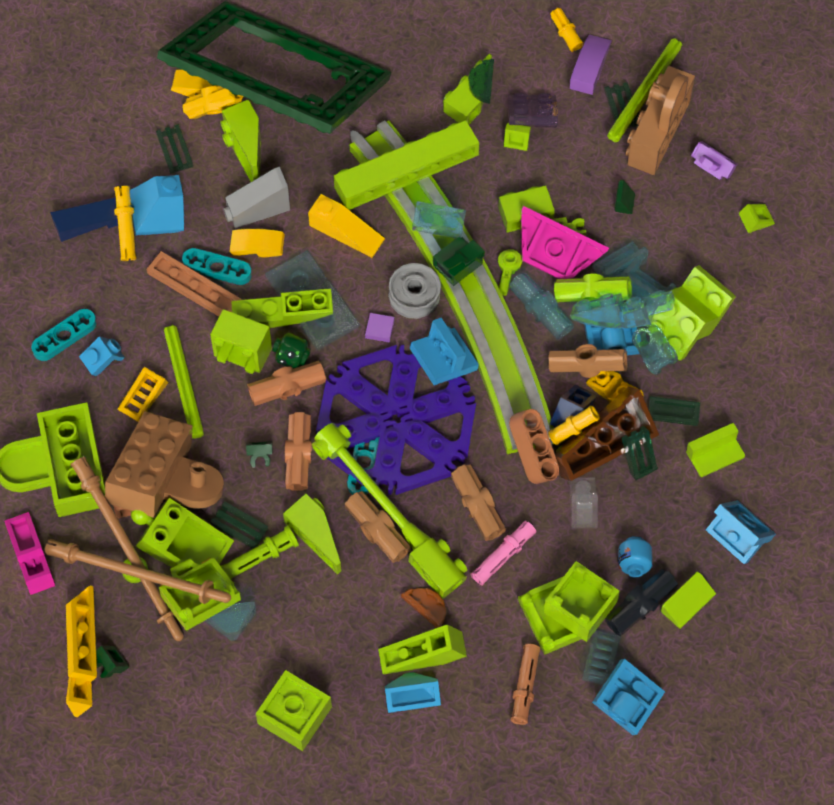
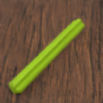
M175 325L164 328V334L187 424L193 426L192 439L200 438L204 435L178 329Z

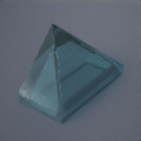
M255 601L233 604L204 622L230 641H234L257 615Z

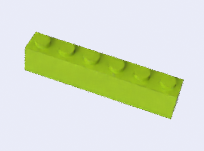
M466 120L460 123H453L448 128L439 132H431L420 140L410 141L401 148L386 151L377 158L368 159L361 162L358 166L341 170L338 174L334 175V188L343 205L348 210H351L478 156L479 141Z

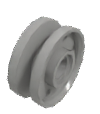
M410 263L394 271L389 282V301L391 307L398 314L406 318L418 319L428 316L436 309L440 301L441 282L438 275L432 268L424 264ZM417 289L420 292L412 293L410 290Z

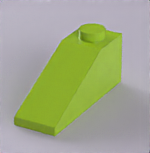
M305 494L283 513L284 523L338 575L341 572V562L324 513V506L318 499H311Z
M444 625L378 649L383 674L444 665L467 657L462 631L449 625Z

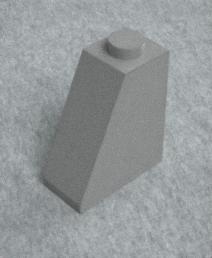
M280 167L274 168L225 197L227 207L223 208L227 222L232 221L235 228L290 211L288 186Z

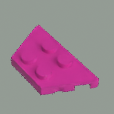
M525 206L521 209L522 261L557 279H572L609 249Z

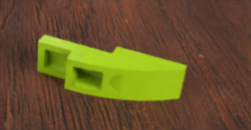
M331 289L281 293V297L231 301L232 313L267 325L270 328L299 324L333 314Z

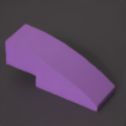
M588 35L570 79V89L593 95L612 40Z

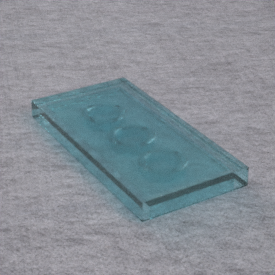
M308 251L265 273V277L279 297H281V293L331 289L333 314L299 323V326L317 351L359 327L358 321Z

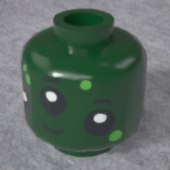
M286 333L282 339L277 338L272 352L276 353L275 361L286 367H292L293 369L304 366L311 351V348H308L307 340L291 333Z

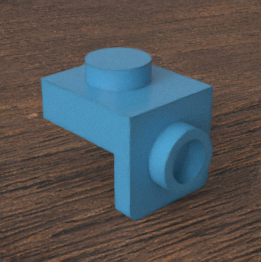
M98 337L79 356L93 376L100 374L113 360L122 361L125 358L120 351L122 348L116 340Z

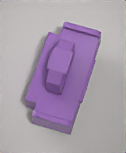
M703 141L698 142L691 154L696 159L694 164L719 180L723 177L726 179L730 178L738 165Z

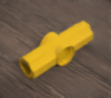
M221 86L206 87L201 89L200 94L186 99L185 104H183V112L189 119L220 114L226 107L241 102L244 96L235 95Z

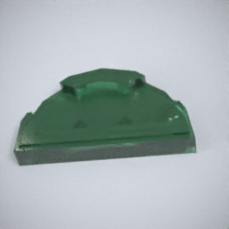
M494 59L482 61L481 64L471 69L468 77L469 90L472 95L479 101L488 104L491 102Z

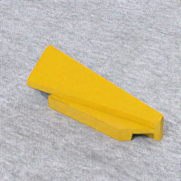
M91 585L66 604L69 676L66 704L75 717H79L92 707L91 682L97 678L94 590Z

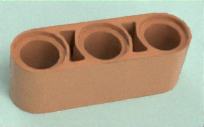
M528 409L513 414L509 425L529 481L534 484H540L556 479L559 475V466L540 413L537 410Z

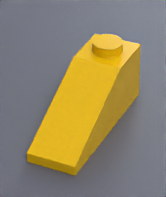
M320 194L308 212L309 226L373 258L385 240L383 236L345 206Z

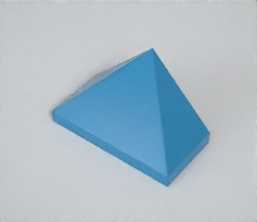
M410 672L403 674L385 686L388 713L441 705L439 683L436 678Z

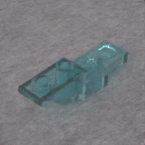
M656 291L648 297L640 298L636 296L624 302L621 293L616 295L609 293L602 295L596 300L589 301L584 299L578 301L573 305L570 317L571 320L582 324L603 328L651 325L654 314L672 310L675 298L672 291Z

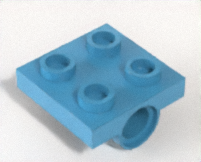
M633 305L583 311L587 344L594 345L597 350L626 349L627 355L640 354L641 348Z
M621 659L592 703L631 735H637L665 691L626 659Z

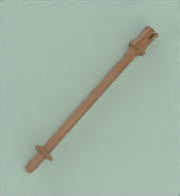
M85 456L71 463V467H73L82 483V490L91 493L131 565L146 569L99 488L100 477L95 475ZM140 579L161 615L157 620L158 624L165 622L173 638L176 641H181L184 638L183 632L174 618L175 615L161 598L155 583Z
M49 539L48 543L50 544L46 543L45 545L46 555L64 559L66 563L73 564L78 560L199 595V601L203 604L208 603L210 599L228 603L231 600L230 593L214 589V584L210 580L204 581L200 585L81 551L79 545L75 543L66 544Z

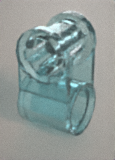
M651 324L636 329L633 333V344L642 356L648 370L654 375L661 373L662 368L668 364H674L678 361L676 351L669 344L659 326ZM646 332L650 336V342L646 339Z

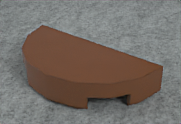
M411 588L401 594V598L436 628L443 626L446 618V608L444 600L437 592L430 588Z

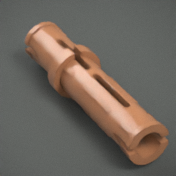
M525 644L523 646L524 650L517 690L513 692V699L515 701L511 722L519 725H526L528 723L530 703L534 701V694L532 692L540 647L535 644Z

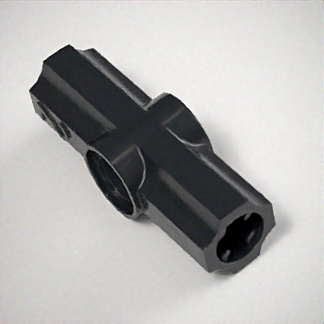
M661 569L644 585L636 586L625 597L624 602L605 618L608 627L621 637L640 619L645 620V615L651 610L654 612L659 603L677 588L678 583L674 576L668 570Z

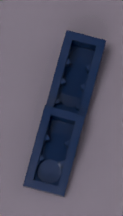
M116 198L50 212L61 242L106 225L108 229L118 225V218L114 212V209L117 208Z

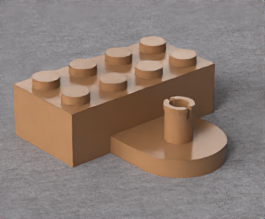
M671 66L667 67L664 74H659L657 81L653 83V87H651L646 102L648 107L646 111L642 110L638 117L637 124L639 126L637 130L632 129L627 141L629 146L626 151V156L629 157L628 166L655 175L691 101L695 80L694 75Z
M144 411L105 481V498L111 505L131 511L140 510L154 518L163 500L168 498L190 508L212 506L222 497L224 481L221 473L216 468L186 458L192 445V425Z

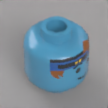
M630 537L620 544L618 563L622 572L631 577H640L652 568V546L643 538Z

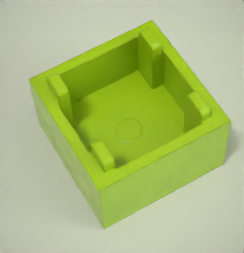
M222 310L210 334L214 356L217 357V361L221 363L229 361L245 367V372L250 374L254 372L260 373L272 350L270 327L227 310Z
M576 561L545 600L543 612L587 642L616 605L620 591Z
M285 670L256 712L257 723L303 751L331 710V697Z

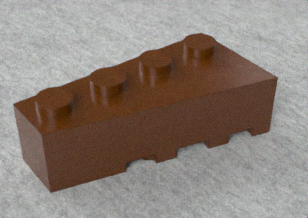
M627 387L598 413L600 417L598 421L582 429L579 435H572L554 451L561 478L572 481L659 436L640 389Z

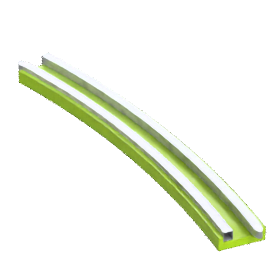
M384 120L377 125V131L366 138L356 131H351L352 143L349 146L350 152L361 163L368 159L377 158L386 151L401 148L407 142L389 120L387 122ZM429 176L384 195L412 236L429 267L439 277L441 289L455 314L472 355L479 364L478 369L493 407L506 453L518 452L509 425L510 418L515 413L528 409L537 410L542 417L548 434V431L554 429V426L550 424V413L537 375L510 310L484 259L480 267L455 286L433 266V256L459 236L463 237L468 243L473 240L434 178Z

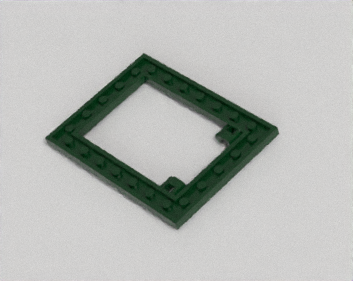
M227 1L221 3L159 49L157 59L165 62L168 66L182 69L191 76H198L207 80L212 85L221 86L235 95H241L250 99L255 104L267 106L276 113L285 114L294 118L299 123H306L315 127L318 131L331 134L384 86L391 76V72ZM232 26H235L244 33L254 34L261 37L265 42L275 43L282 46L286 51L298 53L307 60L323 64L326 68L333 70L331 77L334 80L344 75L346 85L325 103L321 97L314 94H305L302 98H299L197 53Z

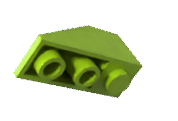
M488 54L484 60H479L474 66L473 71L468 76L462 77L457 88L445 95L443 99L444 113L458 123L466 120L470 124L481 113L491 72L492 55Z

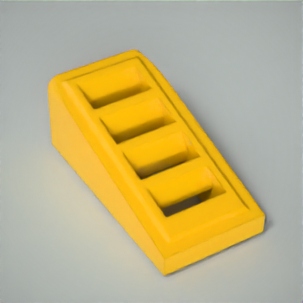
M144 367L117 410L139 422L144 411L147 412L168 384V381ZM147 379L156 384L154 388L145 383ZM143 387L151 393L147 396L139 391L140 388ZM135 395L144 399V404L134 400ZM129 403L140 409L139 412L136 413L128 408Z

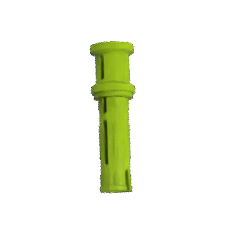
M288 525L285 526L282 532L271 538L269 536L265 537L263 544L221 565L222 569L232 579L270 557L278 558L281 552L292 546L298 547L299 544Z

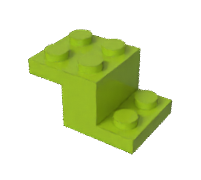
M700 265L695 266L682 286L666 293L643 330L681 361L687 356L697 340L713 332L736 296Z

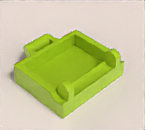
M214 557L205 560L200 565L191 559H187L170 569L172 577L200 585L204 581L210 580L214 584V589L230 593L231 600L228 603L210 599L208 603L203 604L199 601V595L165 585H160L159 587L161 598L186 631L241 601L240 592L235 588L231 579Z
M563 577L518 596V602L544 655L581 640L576 634L543 612L545 600Z

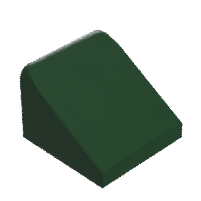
M620 180L617 189L615 211L633 214L635 193L624 180Z

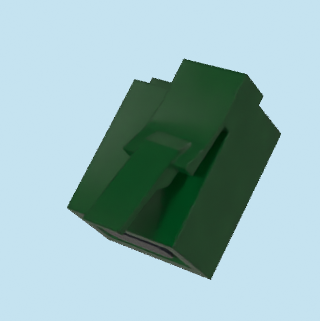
M459 236L433 256V266L455 286L483 264L485 251L474 240L468 243L463 237Z

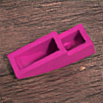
M29 512L5 520L4 522L30 595L54 587L55 583Z

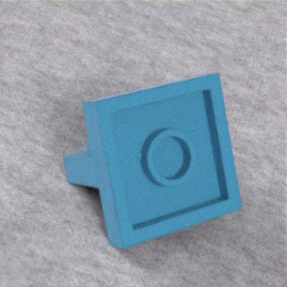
M442 318L432 321L428 337L413 341L410 345V350L433 385L477 371L479 366L456 329H451L447 326Z
M738 500L720 504L714 511L717 516L706 529L709 534L743 564H747L764 543L770 542L776 535L775 532Z

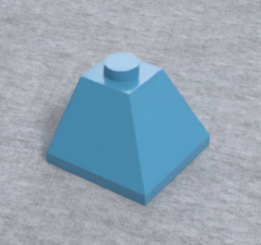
M179 175L156 176L130 190L131 207L134 208L132 221L135 236L184 231L183 192Z

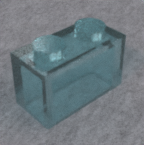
M417 201L412 230L452 238L461 237L466 210Z

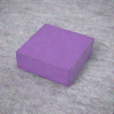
M370 313L365 338L390 342L395 317Z

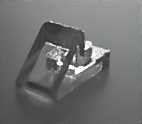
M595 477L576 478L569 481L571 528H598V494L596 493Z

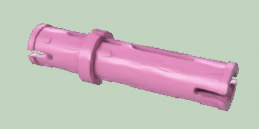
M525 520L511 535L503 538L504 542L470 574L471 577L483 586L515 553L518 554L522 550L521 547L527 540L536 534L537 531L533 525Z

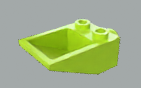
M246 100L222 110L223 121H220V124L224 131L222 137L227 148L232 147L250 182L260 177L261 135L259 118L250 101Z
M168 498L162 504L154 518L140 510L131 511V518L134 523L148 525L136 547L170 567H174L187 559H191L200 565L205 560L213 557L220 564L234 540L171 498ZM163 535L164 539L162 541L156 539V536L160 537Z

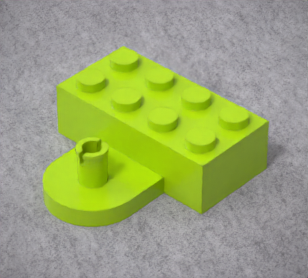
M87 402L37 413L41 436L9 443L0 450V484L7 490L26 492L51 486L58 517L99 509L91 493L82 490V483L73 467H71V463L85 456L95 475L100 477L99 488L105 496V482L92 417Z

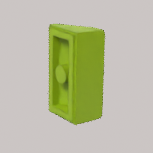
M697 571L662 605L661 612L681 629L716 593Z

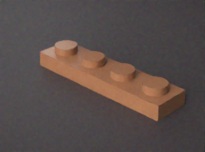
M162 251L147 268L148 275L217 316H220L223 309L232 312L231 301L242 300Z

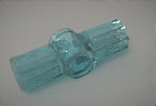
M520 273L510 283L509 288L523 302L527 313H531L536 318V322L540 321L557 340L565 337L574 328L572 321L558 308V303L554 296L547 290L543 291L527 273Z

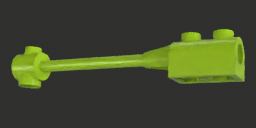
M334 423L325 426L317 433L314 438L315 442L312 443V447L317 455L323 460L328 457L330 459H335L338 456L402 529L404 537L413 549L409 555V563L428 585L444 599L466 580L467 576L464 573L467 571V567L459 558L453 561L448 556L451 550L443 539L436 542L434 538L429 537L414 524L409 523L346 450L350 445L348 439L351 437V434L343 424L339 427Z

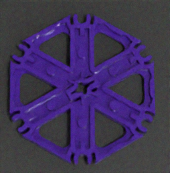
M397 345L342 362V366L339 365L337 367V372L342 376L336 378L330 374L329 382L326 379L316 428L317 435L321 429L333 423L329 417L333 398L337 394L342 395L365 412L366 415L334 424L337 427L343 424L349 430L351 437L348 439L350 445L347 449L363 442L365 444L369 443L371 440L380 437L375 465L372 469L365 470V472L378 487L387 485L388 495L393 493L394 485L397 486L395 495L451 477V473L457 469L452 462L456 460L464 464L465 457H468L476 409L475 397L467 398L463 396L464 393L470 391V385H467V381L462 377L448 380L449 385L445 389L413 399L418 370L421 368V365L413 353L410 355L404 353L405 345L400 346L399 354H396ZM383 360L390 361L393 364L388 395L359 374V370L364 366ZM458 412L463 415L461 435L457 441H449L426 424ZM392 415H397L398 418L402 417L400 423L392 420ZM405 443L434 463V467L411 476H404L400 469ZM339 456L335 459L327 458L363 485Z

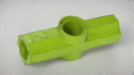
M586 274L581 279H557L554 284V293L557 302L581 301L588 305H600L606 300H630L632 284L630 277L605 278L599 274Z

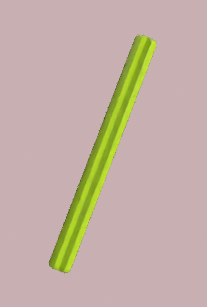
M676 38L671 39L607 135L608 139L613 142H619L648 99L651 87L657 81L659 74L665 73L667 67L670 66L682 47L681 41H678Z

